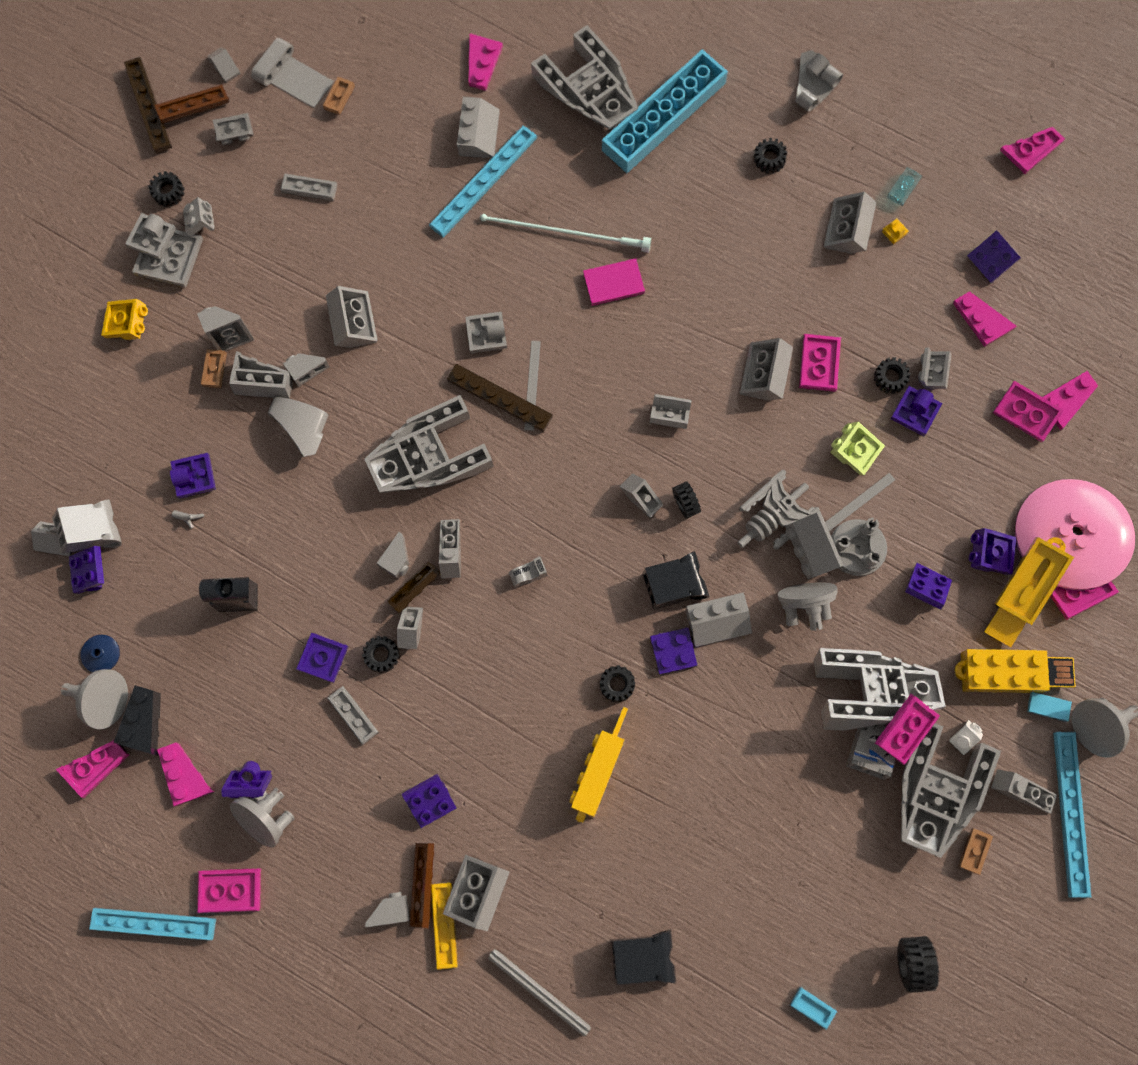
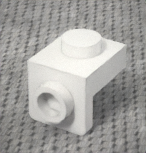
M968 720L949 741L965 755L982 739V730L976 723H971Z

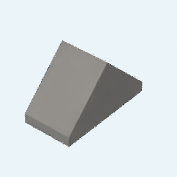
M220 47L207 56V59L226 83L241 74L226 49Z

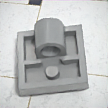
M141 213L125 244L128 248L161 259L176 228L155 214H149L148 216Z
M502 312L465 317L471 354L507 348Z

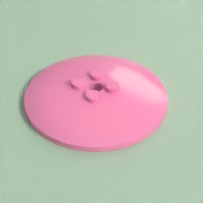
M1065 479L1041 486L1024 501L1015 522L1016 543L1022 558L1035 537L1045 541L1052 537H1057L1064 541L1066 545L1065 552L1072 555L1074 559L1057 585L1061 588L1089 590L1108 584L1124 571L1134 552L1135 532L1127 510L1109 491L1087 481ZM1072 528H1080L1082 535L1074 534ZM1052 543L1055 547L1059 548L1058 544Z

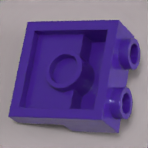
M986 528L975 530L971 536L973 551L969 554L971 568L985 572L994 571L1004 575H1012L1016 537Z

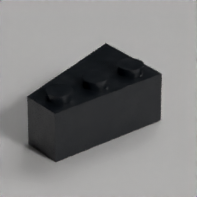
M134 686L114 743L149 754L159 755L157 748L161 693L140 686Z

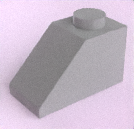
M300 353L290 356L283 363L298 387L330 367L324 357Z
M633 473L619 486L628 499L649 518L663 506V503L646 480Z
M398 532L377 562L381 569L397 579L400 576L403 577L409 569L405 538L400 532Z
M407 607L402 611L397 627V648L417 649L421 635L423 608Z
M401 892L390 893L389 898L383 899L366 921V927L409 921L407 895L401 896Z

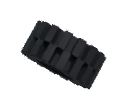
M769 138V141L764 139L763 143L760 141L754 153L756 167H760L761 172L765 169L766 174H769V171L774 174L775 170L779 172L781 168L783 169L787 158L786 146H783V142L780 141L778 143L776 138L775 141H772V138ZM769 151L777 154V158L769 160L764 157V154Z
M163 171V175L159 172L158 177L153 176L154 181L151 179L149 181L151 185H148L151 196L160 206L167 207L168 204L169 207H173L172 203H175V205L179 204L177 200L182 201L181 196L185 194L182 182L173 172L168 174L167 171ZM165 185L173 186L169 193L162 194L160 192Z
M892 357L891 360L886 358L885 361H881L874 373V381H877L875 385L877 387L880 385L879 390L883 391L885 389V393L888 394L891 391V394H895L896 391L900 392L904 389L911 376V373H908L910 368H906L907 363L904 362L902 364V359L900 358L896 361V357ZM887 370H894L898 373L899 379L895 382L889 381L885 376V372Z
M687 481L672 487L674 499H676V503L686 519L701 513L698 498H696L693 488Z
M377 636L375 639L371 638L370 642H366V647H363L364 654H362V657L364 658V663L371 670L378 673L389 672L388 670H392L393 666L398 663L397 660L400 655L398 654L399 649L397 645L385 636ZM379 647H384L388 650V657L382 662L374 659V652Z
M620 665L611 666L609 669H606L600 679L601 693L611 702L627 700L635 689V678L632 672L624 666L620 667ZM618 676L624 679L625 687L623 690L614 691L611 689L610 680L613 677Z

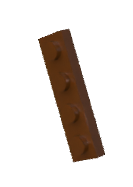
M222 84L154 106L162 124L229 103V98Z
M415 843L410 927L429 928L434 843Z

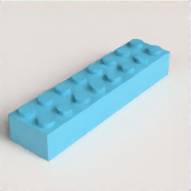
M702 49L638 107L637 111L625 118L602 139V151L628 173L726 84L728 71Z

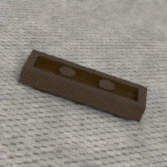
M428 561L387 602L400 613L407 608L416 596L422 593L429 583L436 579L440 571Z

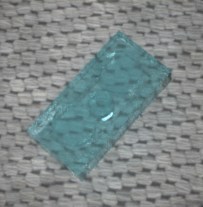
M906 167L887 198L903 206L923 175Z

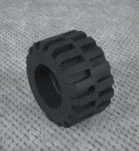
M928 936L901 938L897 947V960L900 977L905 989L909 993L936 991L939 983V966L936 951Z

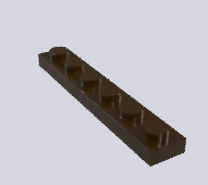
M141 57L125 61L124 65L154 152L159 153L173 148L165 124H161L154 105L157 104Z
M457 363L447 377L448 382L542 432L545 431L553 417V414Z

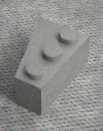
M236 351L229 382L234 395L290 399L292 380L288 371L268 363L266 365L253 357L243 356L242 353Z

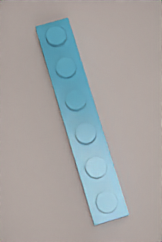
M93 908L90 929L213 940L216 918Z

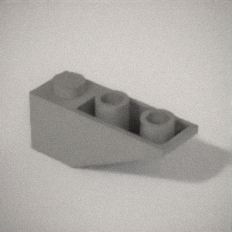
M460 519L441 520L439 567L441 578H461Z
M998 769L991 787L1007 797L1050 814L1057 796L1055 793L1015 772Z

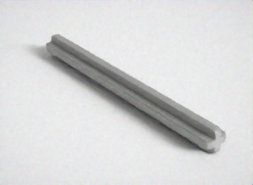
M496 949L491 952L488 957L489 960L581 1035L586 1036L591 1027Z

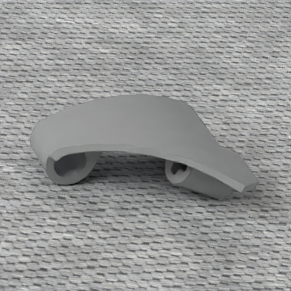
M812 50L801 53L799 82L795 101L808 112L817 107L843 78V74L829 64L830 62L822 54H816Z
M274 397L267 412L268 415L273 417L283 427L303 457L315 455L323 437L322 431L329 415L321 409L300 401Z

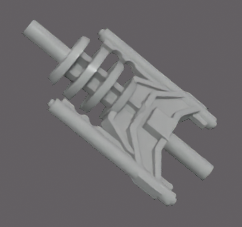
M781 470L739 507L741 512H748L751 506L756 505V501L759 502L765 497L762 505L765 509L758 511L757 515L751 517V521H748L746 524L748 533L737 544L743 548L753 538L757 541H762L777 529V525L784 527L819 512L820 509L818 507L814 508L812 506L807 511L799 507L795 502L809 489V486L803 483L789 495L784 490L782 481L786 478V471ZM786 531L785 534L782 533L780 535V539L777 538L773 541V548L775 550H778L789 540Z

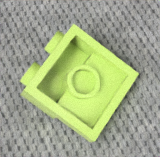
M859 422L848 423L842 429L843 435L841 438L835 439L831 444L833 449L830 453L843 464H848L859 475H865L885 445Z

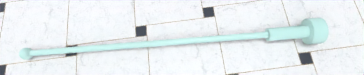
M485 214L480 216L481 221L489 220L621 242L622 245L640 247L642 252L649 253L651 238L644 237L643 240L625 237L620 239L487 217Z

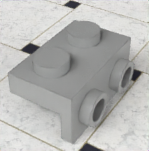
M248 113L213 120L217 136L215 137L216 141L221 142L222 145L233 143L232 140L239 139V141L249 140V136L254 135Z
M197 197L184 207L183 214L186 234L192 237L202 227H206L210 231L215 229L212 207L207 201Z
M925 348L924 354L921 355L922 371H919L918 376L919 382H921L924 389H947L951 362L950 351L931 352L930 348Z
M655 394L650 423L687 429L691 400Z

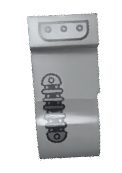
M540 556L527 564L509 571L514 587L529 584L548 576Z

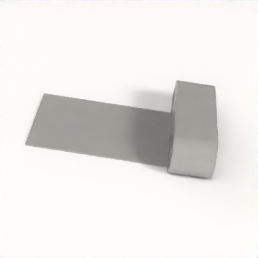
M276 38L254 66L251 77L265 86L271 83L315 108L334 81L292 58L293 45L281 38Z

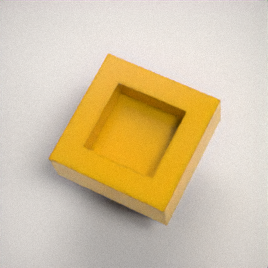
M897 218L882 230V233L893 245L909 232Z

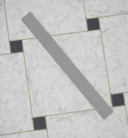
M531 341L527 401L536 405L541 341ZM525 422L524 430H534V427Z
M888 473L827 520L825 524L828 531L894 482V477Z

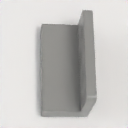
M40 521L32 529V543L35 551L64 556L72 554V552L61 554L53 523Z

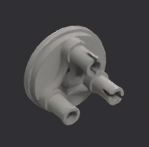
M869 518L867 521L860 519L849 520L839 525L832 533V540L844 565L838 568L842 572L852 576H866L875 572L885 561L887 542L883 533L878 528L879 522L877 519L873 521L874 518Z
M815 582L798 584L780 590L778 592V600L781 602L782 608L785 609L786 625L795 626L799 624L797 608H802L809 615L810 630L816 631V627H818V630H821L823 628L821 619L829 620L832 618L830 602L836 599L838 593L837 586L831 583Z
M110 669L93 672L81 685L76 686L65 683L62 687L67 688V690L61 689L63 696L73 697L76 700L78 718L85 725L94 729H105L113 725L122 715L128 699V687L124 677L117 671Z
M1105 698L1086 699L1077 704L1073 710L1072 725L1074 732H1076V736L1082 745L1093 754L1105 758L1114 757L1126 748L1129 741L1128 724L1132 719L1138 717V711L1133 712L1138 707L1130 705L1124 710H1119Z
M274 788L269 795L265 791L263 797L250 799L240 797L230 804L231 812L240 826L256 841L270 848L276 846L283 834V830L295 819L287 810L276 821L271 818L272 808L284 798L281 791L277 793L279 791L277 788Z

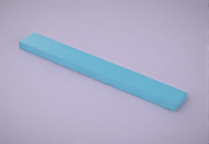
M523 125L429 224L430 228L444 238L537 139V135Z
M1055 732L1053 736L1068 897L1091 898L1076 732Z

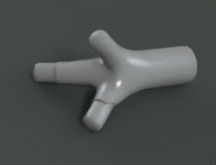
M174 510L172 517L185 521L190 529H192L194 526L191 520L202 518L204 514H187Z

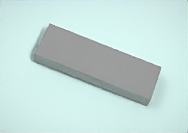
M284 174L280 190L282 193L334 201L338 185L337 182Z
M344 686L327 698L362 745L379 733Z

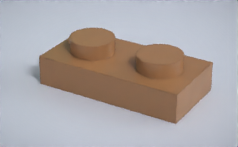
M337 77L323 104V108L340 115L355 87L354 82Z
M207 349L201 380L203 387L221 388L227 356L225 351Z
M971 828L958 867L980 875L993 836Z

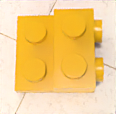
M138 299L107 302L101 336L105 338L121 337L125 340L140 339L141 333L145 331L143 320L144 316L148 313L146 304Z

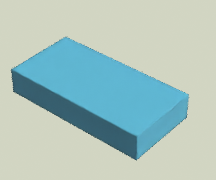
M1031 692L1027 712L1067 722L1069 721L1072 702Z
M799 987L790 1003V1006L826 1030L837 1012L801 987Z

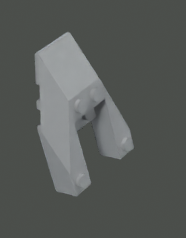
M586 25L573 34L574 48L587 62L585 66L566 78L548 56L543 54L531 63L532 76L542 88L604 127L611 129L637 111L638 106L628 86L620 61Z
M461 395L409 418L400 429L395 430L390 438L383 444L381 443L364 459L380 493L439 486L477 475L494 467L485 444L449 460L437 435L439 432L470 419L469 412Z
M820 648L814 659L816 677L861 680L864 701L828 699L821 711L824 730L844 731L889 723L910 694L916 696L933 711L945 708L938 671L917 664L912 666L903 663L899 658L893 657L891 659L882 656L881 652Z
M935 723L905 764L902 782L901 841L941 858L963 828L969 824L976 812L981 809L1001 751L984 743L976 744L963 778L930 765L943 726Z

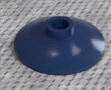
M96 635L89 638L81 649L82 664L91 672L102 669L111 670L117 664L120 657L118 643L107 635ZM96 650H100V655L95 656Z

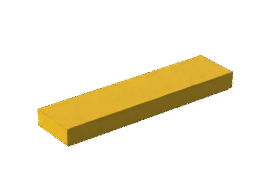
M452 882L432 884L431 886L436 969L458 967L455 921L453 918L443 914L452 891Z

